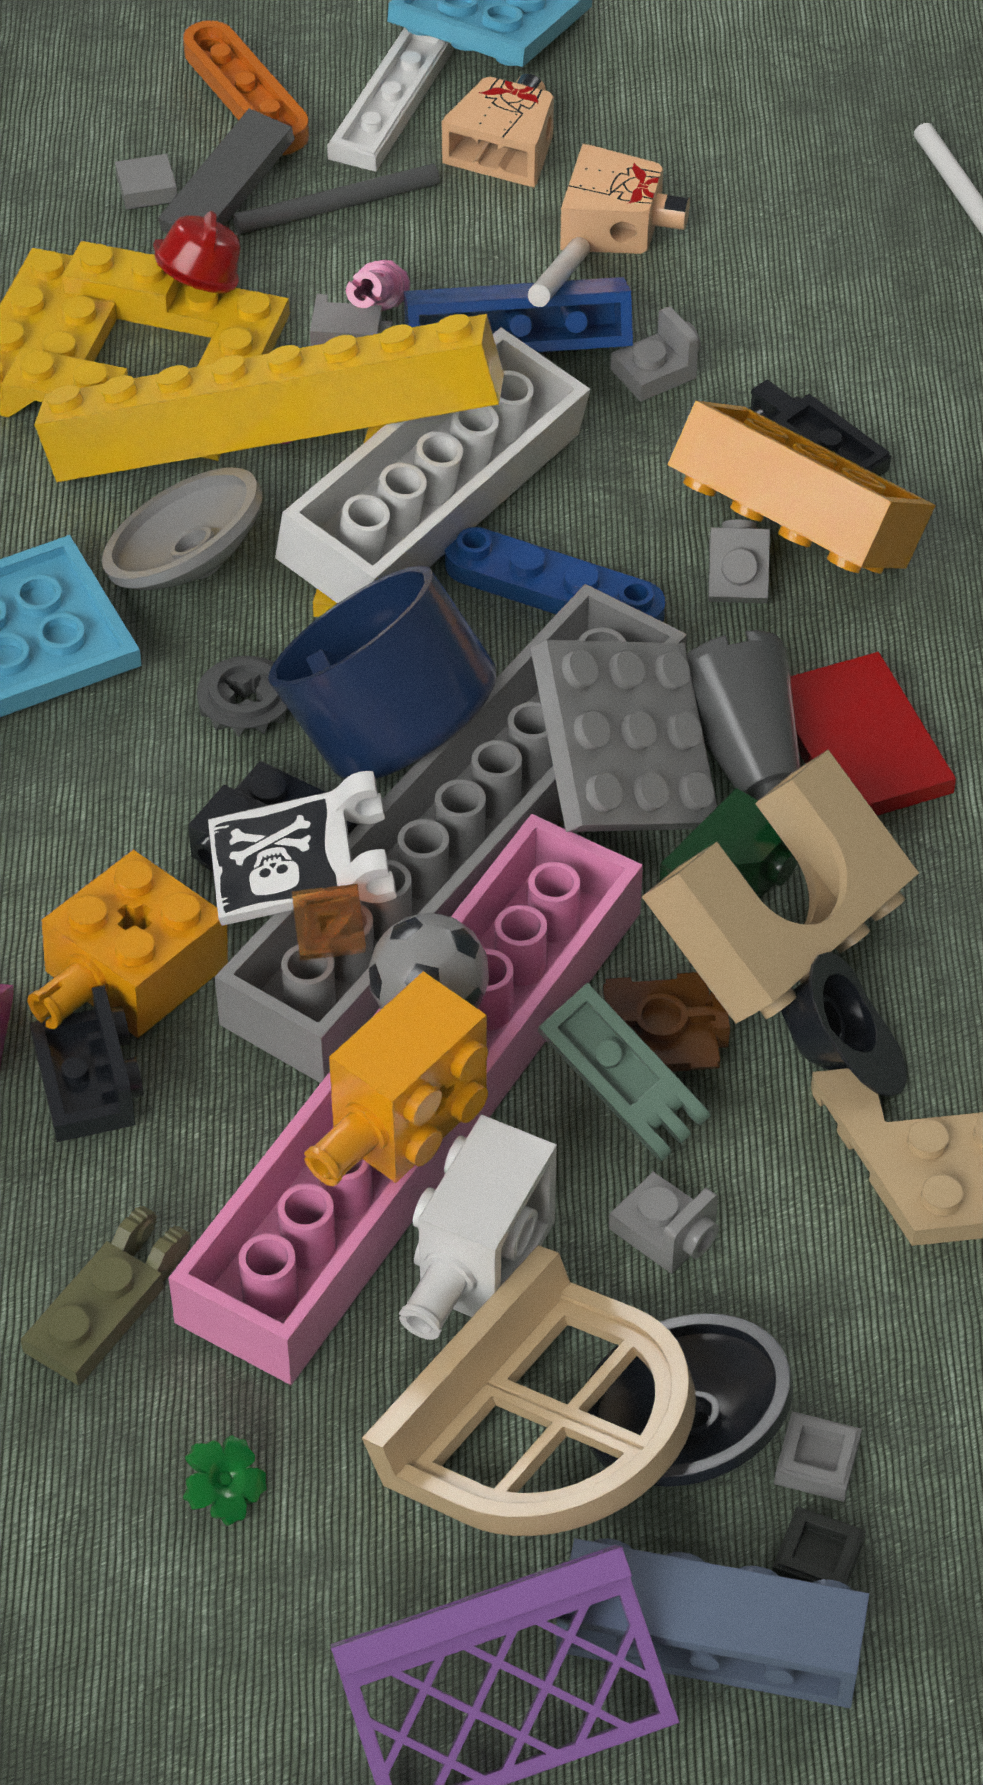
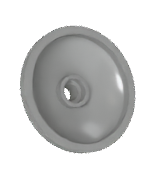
M228 467L203 472L172 485L140 506L117 528L103 551V569L114 584L135 590L175 587L212 575L237 550L254 525L262 502V489L259 483L248 470Z

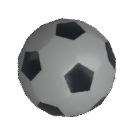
M424 913L405 917L389 928L377 942L369 964L370 988L380 1009L388 1004L423 971L476 1008H478L483 1000L489 981L487 955L476 934L457 919L436 913Z

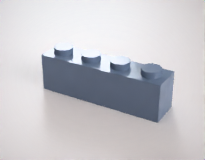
M574 1538L570 1560L612 1545L623 1547L632 1574L630 1578L663 1673L851 1709L869 1593L852 1590L846 1584L835 1580L823 1579L807 1582L780 1577L775 1572L760 1566H744L737 1569L705 1563L701 1558L684 1552H672L662 1555L632 1549L626 1543L615 1539L603 1538L592 1542ZM619 1596L590 1605L576 1633V1636L614 1655L628 1627ZM575 1611L557 1617V1626L567 1630ZM556 1635V1651H557V1649H558V1647H559V1645H560V1643H561V1641H562V1639H563V1638H561V1637H559V1636H557V1635ZM633 1640L624 1660L643 1669ZM573 1643L567 1652L568 1655L609 1662Z

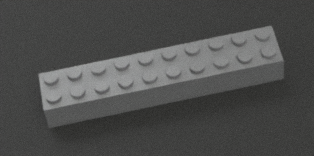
M584 584L496 678L494 688L480 711L453 737L420 759L382 799L385 819L373 824H358L348 835L352 861L366 851L385 849L388 868L394 876L397 897L383 903H369L358 899L344 898L273 914L215 976L219 1025L321 1083L330 1072L329 1056L366 1024L380 1008L371 992L369 964L375 946L382 935L405 917L424 913H436L451 917L531 814L555 825H558L563 819L530 647L545 640L684 643L686 649L687 634Z

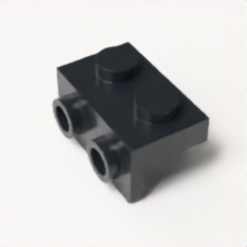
M105 985L91 988L94 1009L70 1014L57 1028H47L45 1021L42 1023L39 1021L30 1023L32 1040L56 1142L136 1125L132 1099L144 1096L140 1071L136 1057L123 1059L120 1046L130 1044L127 1021L123 1006L110 1008Z

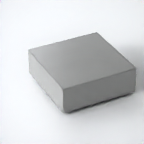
M167 154L115 162L116 176L125 209L171 203L177 196V186Z
M792 1411L775 1472L774 1484L844 1502L862 1429Z

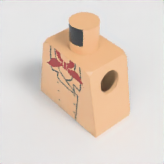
M532 74L521 75L516 83L495 77L483 78L442 120V163L535 188L553 136V95L546 91L542 80Z
M582 144L561 207L560 250H564L572 239L582 237L590 245L589 252L642 254L649 249L655 226L685 230L689 215L690 198L662 194L663 168L659 163Z

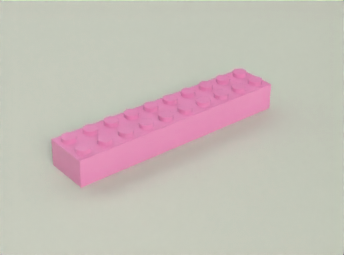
M531 814L451 916L476 934L486 952L488 961L489 981L483 1000L477 1008L487 1015L488 1098L482 1110L470 1122H460L442 1139L438 1151L429 1162L420 1167L415 1165L397 1183L361 1159L342 1177V1180L336 1186H328L309 1170L304 1160L306 1157L304 1152L309 1147L314 1146L333 1128L329 1072L169 1276L174 1323L292 1385L413 1222V1215L423 1192L428 1187L433 1189L438 1187L445 1175L444 1166L447 1155L456 1138L460 1135L467 1138L481 1114L487 1117L492 1115L546 1042L538 1033V1026L587 982L591 981L639 916L641 910L643 865L573 832H566L564 828Z

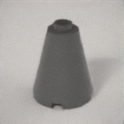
M751 630L745 631L748 641L729 645L726 635L692 649L687 653V659L706 747L734 788H738L759 800L787 776L799 769L800 760L789 659L784 642L774 633Z

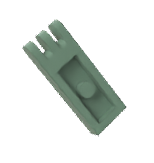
M588 982L538 1026V1033L659 1161L662 1162L672 1153L665 1140L655 1132L661 1125L679 1143L684 1142L691 1135L687 1126L675 1114L677 1110L682 1108L700 1126L711 1117L706 1107Z

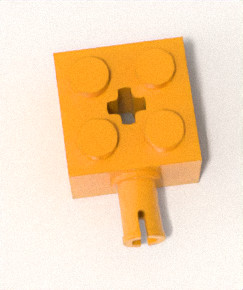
M133 849L41 920L45 971L54 978L39 990L32 992L28 996L27 1001L36 1019L40 1023L45 1021L47 1028L55 1029L62 1024L65 1018L84 1003L88 1002L94 1006L91 988L105 985L110 1008L123 1006L128 1031L139 1038L215 977L228 963L227 925L221 926L216 906Z
M423 971L329 1056L333 1128L314 1146L309 1147L304 1152L306 1156L304 1158L305 1163L314 1176L328 1186H336L342 1180V1177L363 1159L397 1183L415 1165L420 1167L429 1162L438 1151L442 1139L460 1122L468 1123L473 1120L487 1101V1015Z

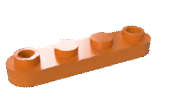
M209 20L197 22L185 30L183 43L186 60L238 120L250 108L291 126L295 140L282 155L292 154L307 144L309 140V124L306 112L230 26L219 21Z

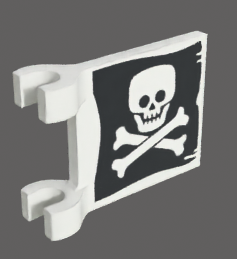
M373 771L354 773L348 776L337 788L327 793L208 819L218 918L221 926L344 898H353L369 903H383L397 897L392 871H389L385 849L366 851L358 855L353 861L351 857L347 821L356 824H373L385 819L381 794L377 793Z

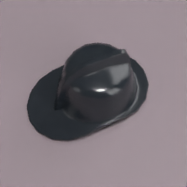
M831 952L817 955L811 964L809 979L793 989L796 993V998L781 1010L799 1052L809 1062L828 1070L849 1068L862 1084L876 1094L891 1097L901 1093L907 1083L906 1064L901 1048L892 1032L867 998L853 969L843 958Z

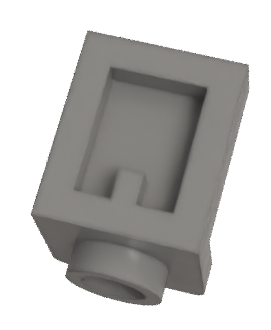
M668 306L659 310L658 333L633 343V346H626L611 352L610 369L641 402L696 378L698 352L701 349L699 335L690 322H685Z
M653 1171L609 1214V1229L673 1274L690 1256L694 1259L699 1258L714 1242L719 1230V1225L716 1223L718 1195L705 1188L692 1199Z

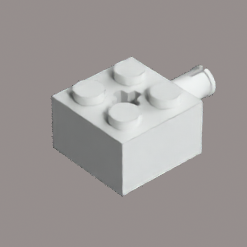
M482 1114L467 1138L461 1135L456 1138L446 1158L444 1177L436 1189L428 1187L423 1192L413 1215V1226L419 1228V1243L414 1255V1264L420 1266V1282L407 1304L402 1307L399 1313L401 1315L399 1320L407 1330L418 1337L434 1340L442 1332L441 1328L452 1309L473 1317L538 1245L541 1246L555 1223L557 1144Z

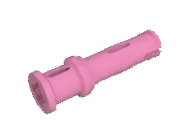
M392 260L374 261L362 267L353 276V281L348 282L346 295L348 300L359 308L382 305V311L397 307L404 301V291H409L410 280L407 272Z

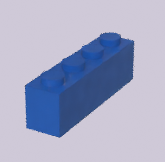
M624 277L568 280L551 300L542 307L532 305L528 299V291L534 283L404 291L405 325L411 327L438 323L443 318L455 314H464L468 317L487 314L492 334L498 329L503 328L536 352L633 346L631 290Z

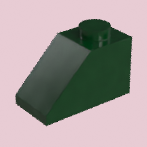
M736 788L660 863L659 882L679 865L716 842L719 843L759 898L774 884L777 886L783 885L794 872L798 862L755 804L758 800Z

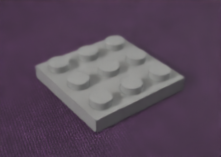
M545 640L530 647L566 832L695 829L717 808L684 643Z

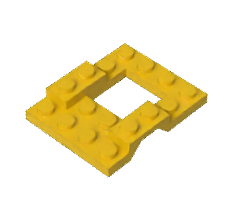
M81 241L73 255L32 248L0 303V416L9 418L33 401L42 402L45 394H50L53 390L63 386L74 385L83 388L104 384L106 381L117 376L128 375L127 368L94 362L117 319L211 338L198 366L214 364L217 360L231 355L247 358L269 354L273 350L290 315L289 298L240 288L227 293H212L195 289L166 274L157 265L154 254H146L103 244ZM221 454L204 456L202 458L218 461Z

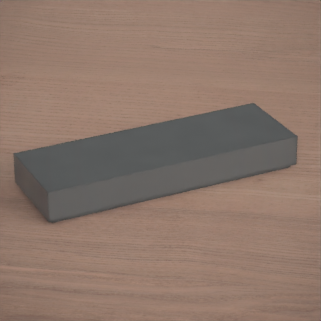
M249 108L158 217L161 230L168 233L179 217L185 215L204 217L209 211L216 212L217 222L225 225L295 140L292 127Z

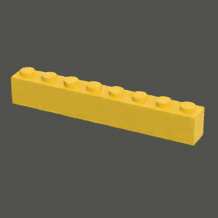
M455 314L443 318L438 323L417 327L395 325L387 328L382 333L356 338L352 335H340L328 340L324 344L302 348L295 345H286L274 349L269 354L247 358L231 355L217 360L214 364L192 368L176 365L162 370L159 374L137 378L122 375L114 377L104 384L83 388L74 385L63 386L53 390L50 394H45L34 425L56 482L499 405L504 372L487 314L472 317L464 314Z

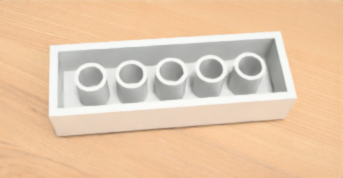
M503 328L498 329L493 334L504 372L499 405L386 424L282 512L275 558L336 603H339L366 585L398 570L413 566L430 567L445 554V549L457 539L458 534L462 530L478 525L579 435L590 388Z

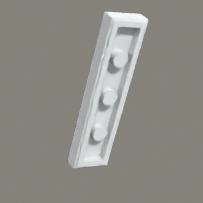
M404 27L327 145L328 160L376 172L454 51L451 43L429 35H414Z

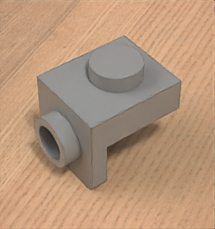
M741 519L722 522V528L711 527L709 537L708 602L767 603L770 529H757L756 522Z

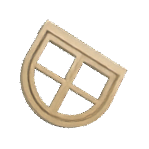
M538 1245L367 1431L362 1440L383 1486L483 1531L510 1536L555 1534L594 1523L617 1512L639 1498L667 1472L684 1447L692 1428L696 1405L695 1386L678 1341L660 1321L633 1306L571 1283L560 1254ZM567 1325L619 1345L568 1404L516 1383ZM636 1356L646 1364L655 1382V1401L652 1413L641 1435L587 1413ZM495 1406L547 1427L495 1488L480 1484L442 1466ZM566 1436L619 1458L601 1472L576 1484L545 1492L518 1493Z

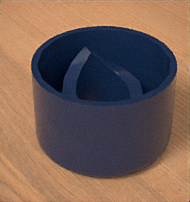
M413 566L388 574L366 585L322 614L283 650L269 672L268 681L335 774L342 779H346L357 772L373 771L376 780L417 762L459 732L488 700L496 682V666L492 657L432 570L427 566Z

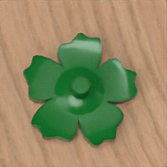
M234 1435L226 1437L222 1446L216 1440L206 1444L196 1443L191 1446L190 1453L185 1456L187 1463L197 1473L191 1474L186 1478L187 1489L183 1499L189 1502L192 1510H199L211 1504V1516L221 1519L226 1526H229L235 1521L244 1520L247 1513L246 1503L253 1504L257 1502L260 1494L266 1491V1473L259 1468H247L255 1462L256 1456L249 1449L245 1439H239Z

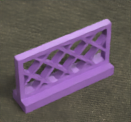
M612 1545L330 1644L375 1784L392 1785L389 1772L403 1744L443 1764L433 1785H444L451 1769L470 1777L467 1780L452 1785H507L680 1723L630 1578L632 1574L623 1547ZM619 1596L628 1627L614 1655L576 1636V1633L590 1605ZM575 1611L567 1630L547 1621ZM533 1625H537L563 1638L543 1680L504 1661L517 1631ZM504 1636L495 1656L476 1647V1645ZM633 1640L643 1669L624 1660ZM572 1643L611 1662L591 1704L552 1685ZM462 1650L490 1663V1667L471 1705L431 1686L445 1656ZM432 1661L423 1681L403 1672ZM620 1667L648 1681L657 1712L626 1722L601 1709ZM499 1669L539 1688L520 1729L480 1710ZM393 1676L419 1689L399 1731L369 1716L360 1686ZM548 1693L587 1712L574 1741L556 1748L529 1735ZM427 1694L467 1714L447 1755L408 1736ZM597 1717L615 1726L588 1736ZM475 1719L515 1738L502 1767L486 1773H481L456 1760ZM374 1730L394 1739L385 1760L383 1759ZM524 1743L542 1751V1753L516 1762Z

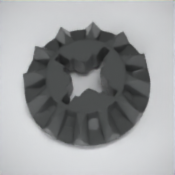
M238 656L223 660L212 666L202 676L197 687V700L201 716L211 719L215 731L232 727L238 737L245 728H255L264 734L270 722L284 723L288 708L268 681L269 672L274 662L257 656ZM252 693H256V702L246 699L240 704L235 703L236 695L246 698Z

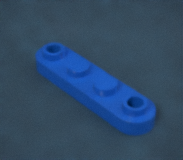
M470 527L462 530L458 534L457 539L445 549L446 571L452 579L459 583L553 614H557L583 585L587 584L664 622L665 596L661 589L651 582L479 527Z

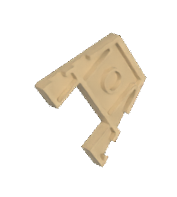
M849 1068L813 1072L811 1082L813 1097L820 1107L823 1105L827 1107L837 1122V1133L848 1150L855 1149L870 1172L869 1182L912 1246L983 1238V1112L886 1122L879 1095L862 1084Z

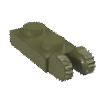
M140 1205L138 1208L136 1207L133 1212L131 1211L129 1217H126L118 1226L112 1242L106 1241L21 1338L23 1352L74 1384L81 1385L164 1289V1280L176 1268L177 1263L181 1262V1259L189 1249L188 1246L191 1243L190 1232L176 1225L173 1228L170 1227L164 1236L160 1237L153 1245L146 1263H143L135 1258L134 1255L151 1236L152 1231L155 1229L157 1215L145 1206Z

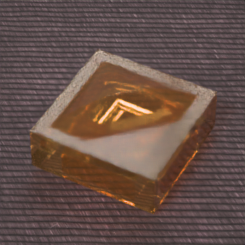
M358 884L292 891L291 900L299 961L365 953L366 943Z

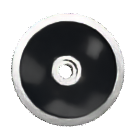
M691 1314L661 1321L678 1341L684 1353L695 1386L696 1405L692 1428L684 1447L667 1472L653 1486L692 1485L715 1479L733 1471L753 1458L774 1438L788 1415L793 1398V1378L782 1347L775 1338L760 1326L750 1321L724 1314ZM619 1345L613 1348L601 1360V1362L597 1365V1367L594 1369L593 1373L589 1377L588 1381L604 1364V1362L611 1356V1354L618 1348ZM636 1356L587 1413L641 1435L651 1416L655 1401V1382L646 1364ZM589 1446L597 1460L606 1468L619 1459Z

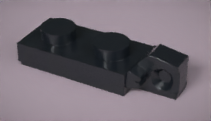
M768 379L751 390L750 410L878 476H882L889 471L891 463L889 451L811 394L803 398L798 396L792 398Z

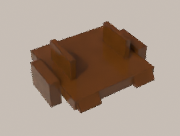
M698 972L677 973V979L632 982L631 977L605 979L602 991L603 999L672 1072L720 1068L718 1048L729 1047V1017L712 992L709 995V988Z

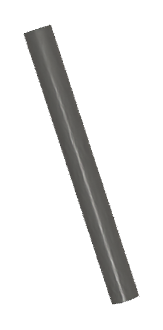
M432 163L233 214L234 227L237 234L241 235L439 184V173L436 165Z

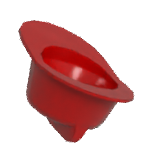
M209 211L204 217L194 215L179 217L164 239H156L153 242L154 257L157 265L177 281L195 289L212 293H227L236 289L239 282L237 270L241 250L238 236L228 227L217 222L216 212Z

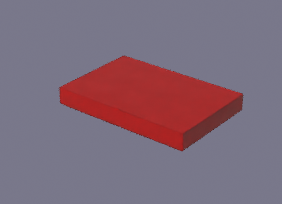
M879 651L790 676L798 751L805 764L829 750L877 816L954 793L956 784L954 774Z

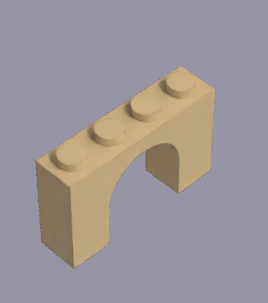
M829 750L791 773L755 803L791 851L805 876L809 893V909L805 924L788 921L770 910L756 895L718 842L679 865L642 896L735 1024L758 1011L761 1012L765 1019H768L789 1005L796 998V993L791 987L798 981L802 984L809 979L811 964L816 956L831 952L835 948L838 953H842L864 938L870 932L865 921L870 917L877 921L905 901V897L900 890L919 874Z

